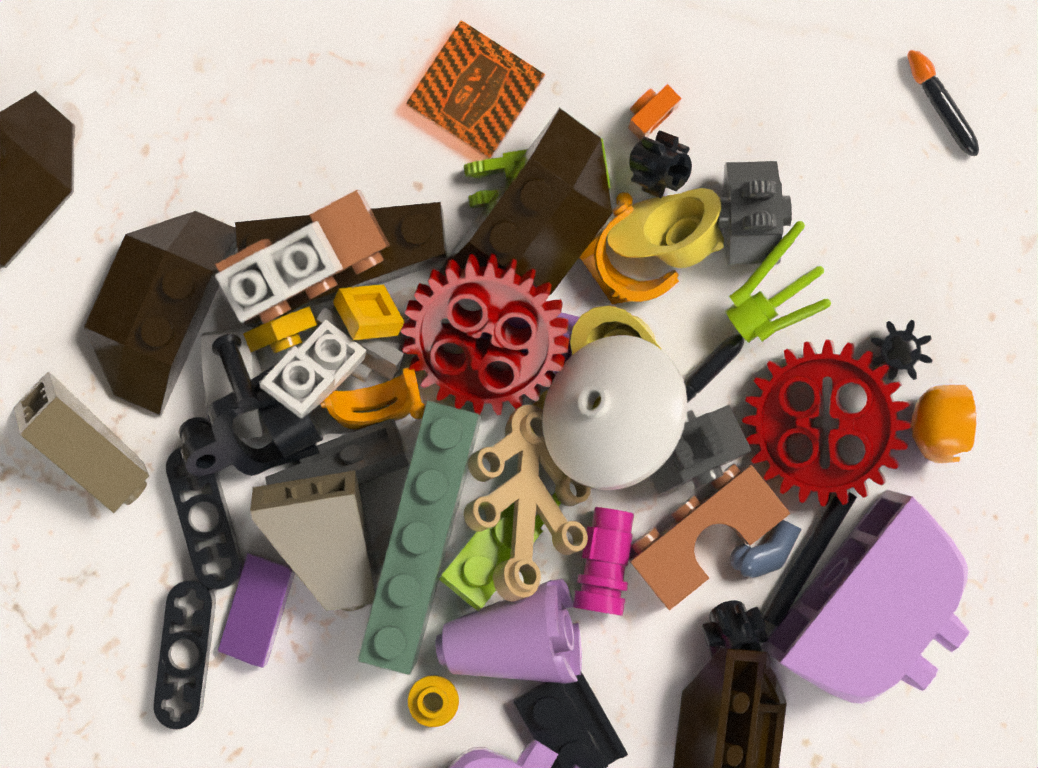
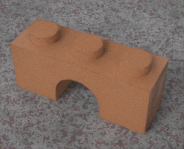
M355 190L309 214L313 223L318 221L343 269L247 320L259 315L261 321L265 324L291 310L287 302L288 299L304 291L309 299H312L337 286L338 284L333 276L352 266L355 274L358 275L384 261L379 251L389 247L390 244L361 190ZM262 239L215 265L218 271L222 272L272 244L269 239Z
M735 463L722 471L724 476L711 482L715 487L712 493L702 501H699L695 495L671 513V516L676 520L662 533H659L654 527L631 545L636 554L629 558V562L669 611L710 579L698 564L694 551L696 540L704 529L715 524H725L735 531L744 544L751 546L791 514L752 465H745L740 470Z

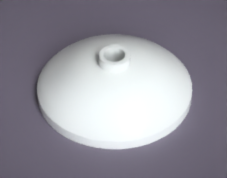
M609 336L591 342L578 350L564 363L563 370L561 372L558 371L554 377L544 403L542 415L543 435L553 461L571 479L595 489H622L648 478L670 457L684 429L687 413V395L681 373L673 360L663 350L644 339L634 336ZM601 396L600 405L592 410L595 400Z

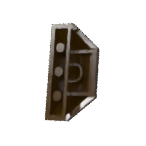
M37 91L0 111V269L7 268L74 193L75 125Z
M559 107L445 261L439 272L446 277V267L451 259L462 270L466 269L470 254H474L480 267H486L490 255L495 254L498 268L504 270L512 259L517 260L515 274L521 277L532 268L536 270L533 285L538 287L549 282L552 285L550 295H552L613 213L601 137Z
M193 211L125 234L84 325L86 334L113 395L162 416L220 286L215 276L220 272L215 264L232 256L237 247L235 227L198 211Z
M720 648L682 691L673 768H779L787 702L778 678L770 666L772 662L768 652Z

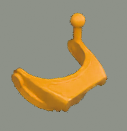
M627 192L617 195V206L612 210L613 215L609 217L579 257L611 304L628 301L643 302L655 299L669 291L679 282L677 278L679 274L676 270H672L657 279L640 281L621 274L611 264L606 252V236L613 226L634 210L632 207L633 198Z
M408 367L403 368V374L378 385L356 390L333 391L320 403L322 409L327 408L329 414L341 426L353 430H360L388 419L400 420L409 414L416 420L422 419L426 407L421 402L415 370H409ZM396 401V402L393 403L392 405H390V406H388V407H386V408L380 409V410H378V411L365 412V413L353 412V411H368V410L378 409V408L384 407V406H386V405H388V404H390V403Z

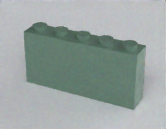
M431 401L426 403L359 654V662L407 675L411 674L417 664L469 469L468 461L473 454L482 420L479 414Z

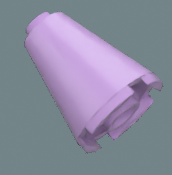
M563 579L549 580L540 584L537 591L527 598L515 602L503 599L482 608L479 612L476 610L445 623L442 634L437 635L435 641L439 663L447 665L452 674L554 683L578 681L575 675H581L582 670L581 636L579 624H572L569 612L565 609L573 607V598L567 584Z

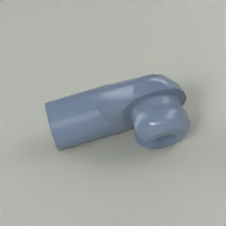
M782 520L774 527L767 543L752 548L744 543L736 546L730 556L731 566L741 571L744 577L756 578L779 570L785 564L802 529Z

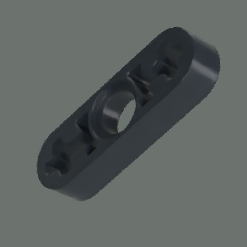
M178 447L167 459L166 474L193 569L201 584L210 589H223L233 585L240 578L244 564L219 474L217 471L207 476H196L200 488L211 485L212 494H198L186 501L183 491H192L194 488L191 478L189 476H180L178 472V467L185 464L181 454V447ZM201 502L213 504L219 514L217 525L208 532L198 530L191 521L193 508ZM224 532L226 543H216V547L221 558H230L232 567L225 570L226 579L220 580L217 573L208 574L206 570V564L213 561L211 547L206 546L200 550L197 540L212 539Z
M197 579L186 580L175 585L170 590L166 600L153 709L157 720L163 726L170 729H183L191 725L199 718L204 706L216 596L212 589L204 586ZM190 588L196 590L197 599L204 600V608L194 611L192 626H203L202 634L193 630L174 631L175 623L179 625L186 623L187 608L179 606L178 600L179 597L187 596ZM180 639L192 641L199 650L198 661L191 668H181L172 659V647ZM168 674L177 678L196 676V685L190 682L184 685L183 700L191 703L192 709L183 712L180 718L174 717L175 712L173 708L166 707V700L176 696L179 682H168Z

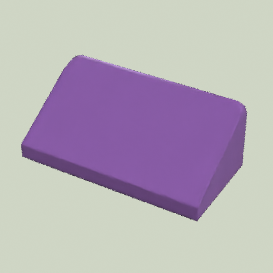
M247 553L218 648L219 652L260 668L268 665L295 576V572L289 565Z

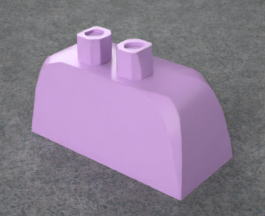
M886 490L879 496L789 609L780 626L775 627L770 633L768 641L763 642L761 648L798 676L829 694L851 703L862 704L872 701L898 684L900 680L924 691L938 672V668L921 655L930 642L935 640L952 653L959 648L969 635V630L953 614L959 606L968 580L966 560L951 537L913 496Z

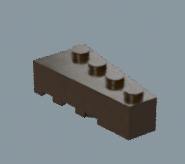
M441 202L372 208L371 210L390 244L389 247L379 251L384 261L358 275L355 274L352 266L333 276L338 284L337 286L312 299H309L305 291L288 299L287 302L291 310L274 319L308 306L311 309L316 305L333 300L339 288L370 286L384 281L387 282L446 261L448 254ZM310 215L235 222L237 253L262 239H269L273 245L308 226L313 221ZM258 315L244 321V325L254 329L263 325V322Z

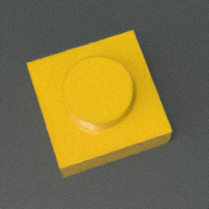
M384 284L338 289L333 304L353 340L398 336L404 320Z
M310 306L269 321L243 333L250 352L270 345L273 354H276L302 343L299 333L316 326L317 323Z

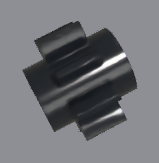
M662 130L658 131L655 140L644 136L630 153L629 167L633 173L631 182L642 186V191L658 198H662L665 188L676 192L685 185L691 174L692 161L689 155H687L690 150L689 146L679 143V137Z
M913 320L908 322L905 331H897L894 324L888 321L886 322V327L890 334L885 340L871 338V342L874 345L882 347V355L876 357L871 363L873 366H880L886 362L891 366L888 378L891 381L897 377L899 370H907L909 376L916 380L917 372L914 366L919 361L926 364L933 362V359L928 355L922 354L921 346L928 344L932 340L931 335H925L917 339L913 335L915 329V321ZM897 337H901L905 343L914 341L917 349L910 352L912 361L906 365H903L899 359L890 360L888 357V352L894 349L892 340Z
M737 600L726 601L714 607L709 614L710 622L704 623L701 626L711 658L720 648L761 651L760 643L766 642L769 639L759 608L754 607L747 611L744 603Z

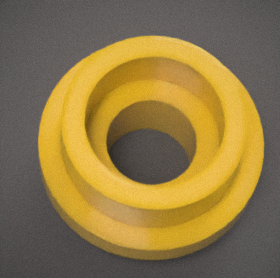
M439 675L425 676L419 679L409 692V711L412 717L424 726L439 727L451 721L458 710L459 695L457 689L445 677ZM428 693L439 694L443 700V706L436 711L427 709L423 702L425 695Z

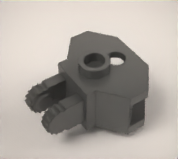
M777 161L726 162L723 175V197H720L722 209L717 223L718 228H724L727 266L762 263L782 239L784 234L783 226H791L790 195L782 196V182H780ZM780 258V260H779L775 265H778V264L781 263V258Z
M730 405L697 418L693 410L686 413L684 429L674 451L665 463L650 475L658 496L690 481H693L696 488L706 485L724 476L720 467L752 451Z

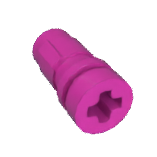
M602 507L594 508L592 526H587L588 541L582 553V558L586 559L584 573L578 574L577 583L582 584L581 591L575 590L573 608L623 616L625 599L621 598V592L627 591L628 582L623 580L625 568L629 562L633 538L631 532L634 513Z

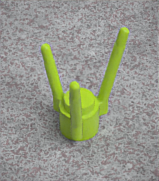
M797 221L744 285L729 295L734 304L727 308L725 313L748 343L757 337L763 342L775 332L809 318L831 306V301L825 298L773 320L779 315L776 311L778 306L824 274L822 266L815 267L769 300L761 290L755 295L751 294L804 230L805 223L803 221Z

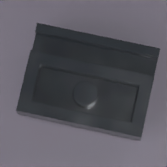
M582 671L581 675H575L578 680L576 682H543L513 700L533 738L558 754L551 768H573L574 765L580 768H607L611 763L628 755L626 748Z

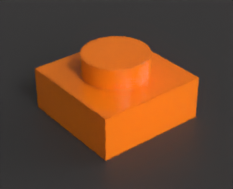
M668 84L658 93L650 88L630 108L634 116L630 120L628 129L639 140H642L644 136L648 137L678 108L682 98Z

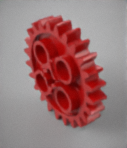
M470 254L466 269L462 270L451 259L446 267V277L433 269L428 278L429 286L421 283L417 285L414 293L416 300H409L404 313L409 318L404 319L401 333L409 337L405 339L402 351L406 354H416L411 359L409 370L414 369L415 372L425 370L420 384L422 388L429 387L435 383L439 386L436 397L437 401L440 402L451 394L456 397L455 408L461 409L466 401L473 402L474 412L480 415L485 403L492 405L496 415H501L504 402L509 401L515 409H518L523 404V394L534 401H538L541 392L540 385L550 388L555 377L553 371L561 372L564 367L565 357L561 354L567 353L569 338L563 336V334L567 333L569 321L567 318L557 317L562 311L563 302L561 299L546 301L550 296L552 285L549 282L538 287L533 285L536 270L532 268L521 277L515 274L517 268V260L512 259L504 270L498 268L495 254L490 255L486 267H480L474 254ZM462 299L474 300L481 306V309L476 311L466 310L461 307L458 301ZM512 317H519L526 320L530 326L522 329L514 328L506 320ZM448 319L449 323L445 324L442 320ZM482 332L490 334L488 339H483L480 336ZM453 343L460 346L464 352L459 354L449 353L442 345ZM521 349H528L526 353L521 352ZM502 361L509 364L512 369L504 372L498 371L490 363Z
M828 339L824 342L821 354H817L811 341L804 342V357L799 358L791 349L784 350L787 365L782 367L774 361H769L767 366L773 378L768 380L755 377L753 381L763 393L761 396H748L745 399L747 403L757 408L756 415L742 418L743 423L756 426L757 433L746 438L748 444H759L761 451L751 459L752 463H760L767 460L771 466L763 478L767 481L778 475L783 477L780 493L782 494L787 493L794 485L800 487L799 502L801 503L806 502L812 491L818 493L820 506L828 504L831 492H836L842 505L849 503V489L853 487L860 496L865 498L869 495L867 479L870 478L882 486L887 481L880 468L886 466L891 469H898L900 466L899 462L890 454L892 449L906 450L909 446L905 441L896 437L897 431L912 427V423L897 417V412L910 406L909 401H894L892 394L900 389L902 386L901 381L885 384L882 379L888 373L890 366L885 364L875 370L870 368L869 366L873 358V352L871 351L864 353L858 360L854 359V344L847 342L840 354L835 353L833 340ZM825 377L832 379L829 414L831 418L839 419V427L829 432L830 466L828 468L821 466L824 431L822 427L814 425V418L824 414L823 380ZM799 381L806 382L814 391V403L806 411L796 409L789 400L791 387ZM849 383L860 385L867 395L866 405L861 411L856 413L846 410L840 402L841 390ZM795 433L805 434L813 444L812 455L807 461L795 460L788 452V440ZM844 436H857L864 443L865 455L861 462L849 463L840 456L838 446Z

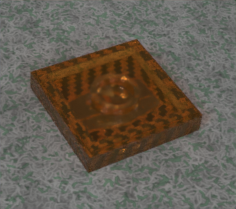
M460 20L409 97L406 106L485 158L491 159L545 79V74Z

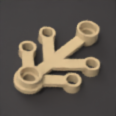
M524 405L514 410L505 426V437L492 447H485L473 453L468 461L471 475L478 481L486 482L501 475L504 470V462L518 453L517 473L489 495L469 502L464 509L466 524L472 530L481 532L495 526L500 520L501 512L515 502L510 559L499 563L493 573V583L497 593L503 599L511 602L533 595L541 581L540 569L532 561L536 512L551 533L552 543L559 553L570 555L585 548L588 541L587 532L583 525L576 521H567L538 476L540 462L556 485L555 492L557 498L566 506L577 505L586 501L590 496L591 487L571 479L553 461L543 435V410L535 405ZM483 457L487 459L490 464V472L487 471L483 466ZM570 483L576 489V496L570 490ZM478 507L485 511L486 521L480 518ZM567 531L572 535L573 545L567 540ZM519 571L523 576L524 583L521 581L519 577Z

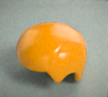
M966 385L934 386L926 390L917 400L911 418V432L916 446L926 459L934 463H955L960 461V457H954V455L969 452L972 449L976 433V405L973 393Z

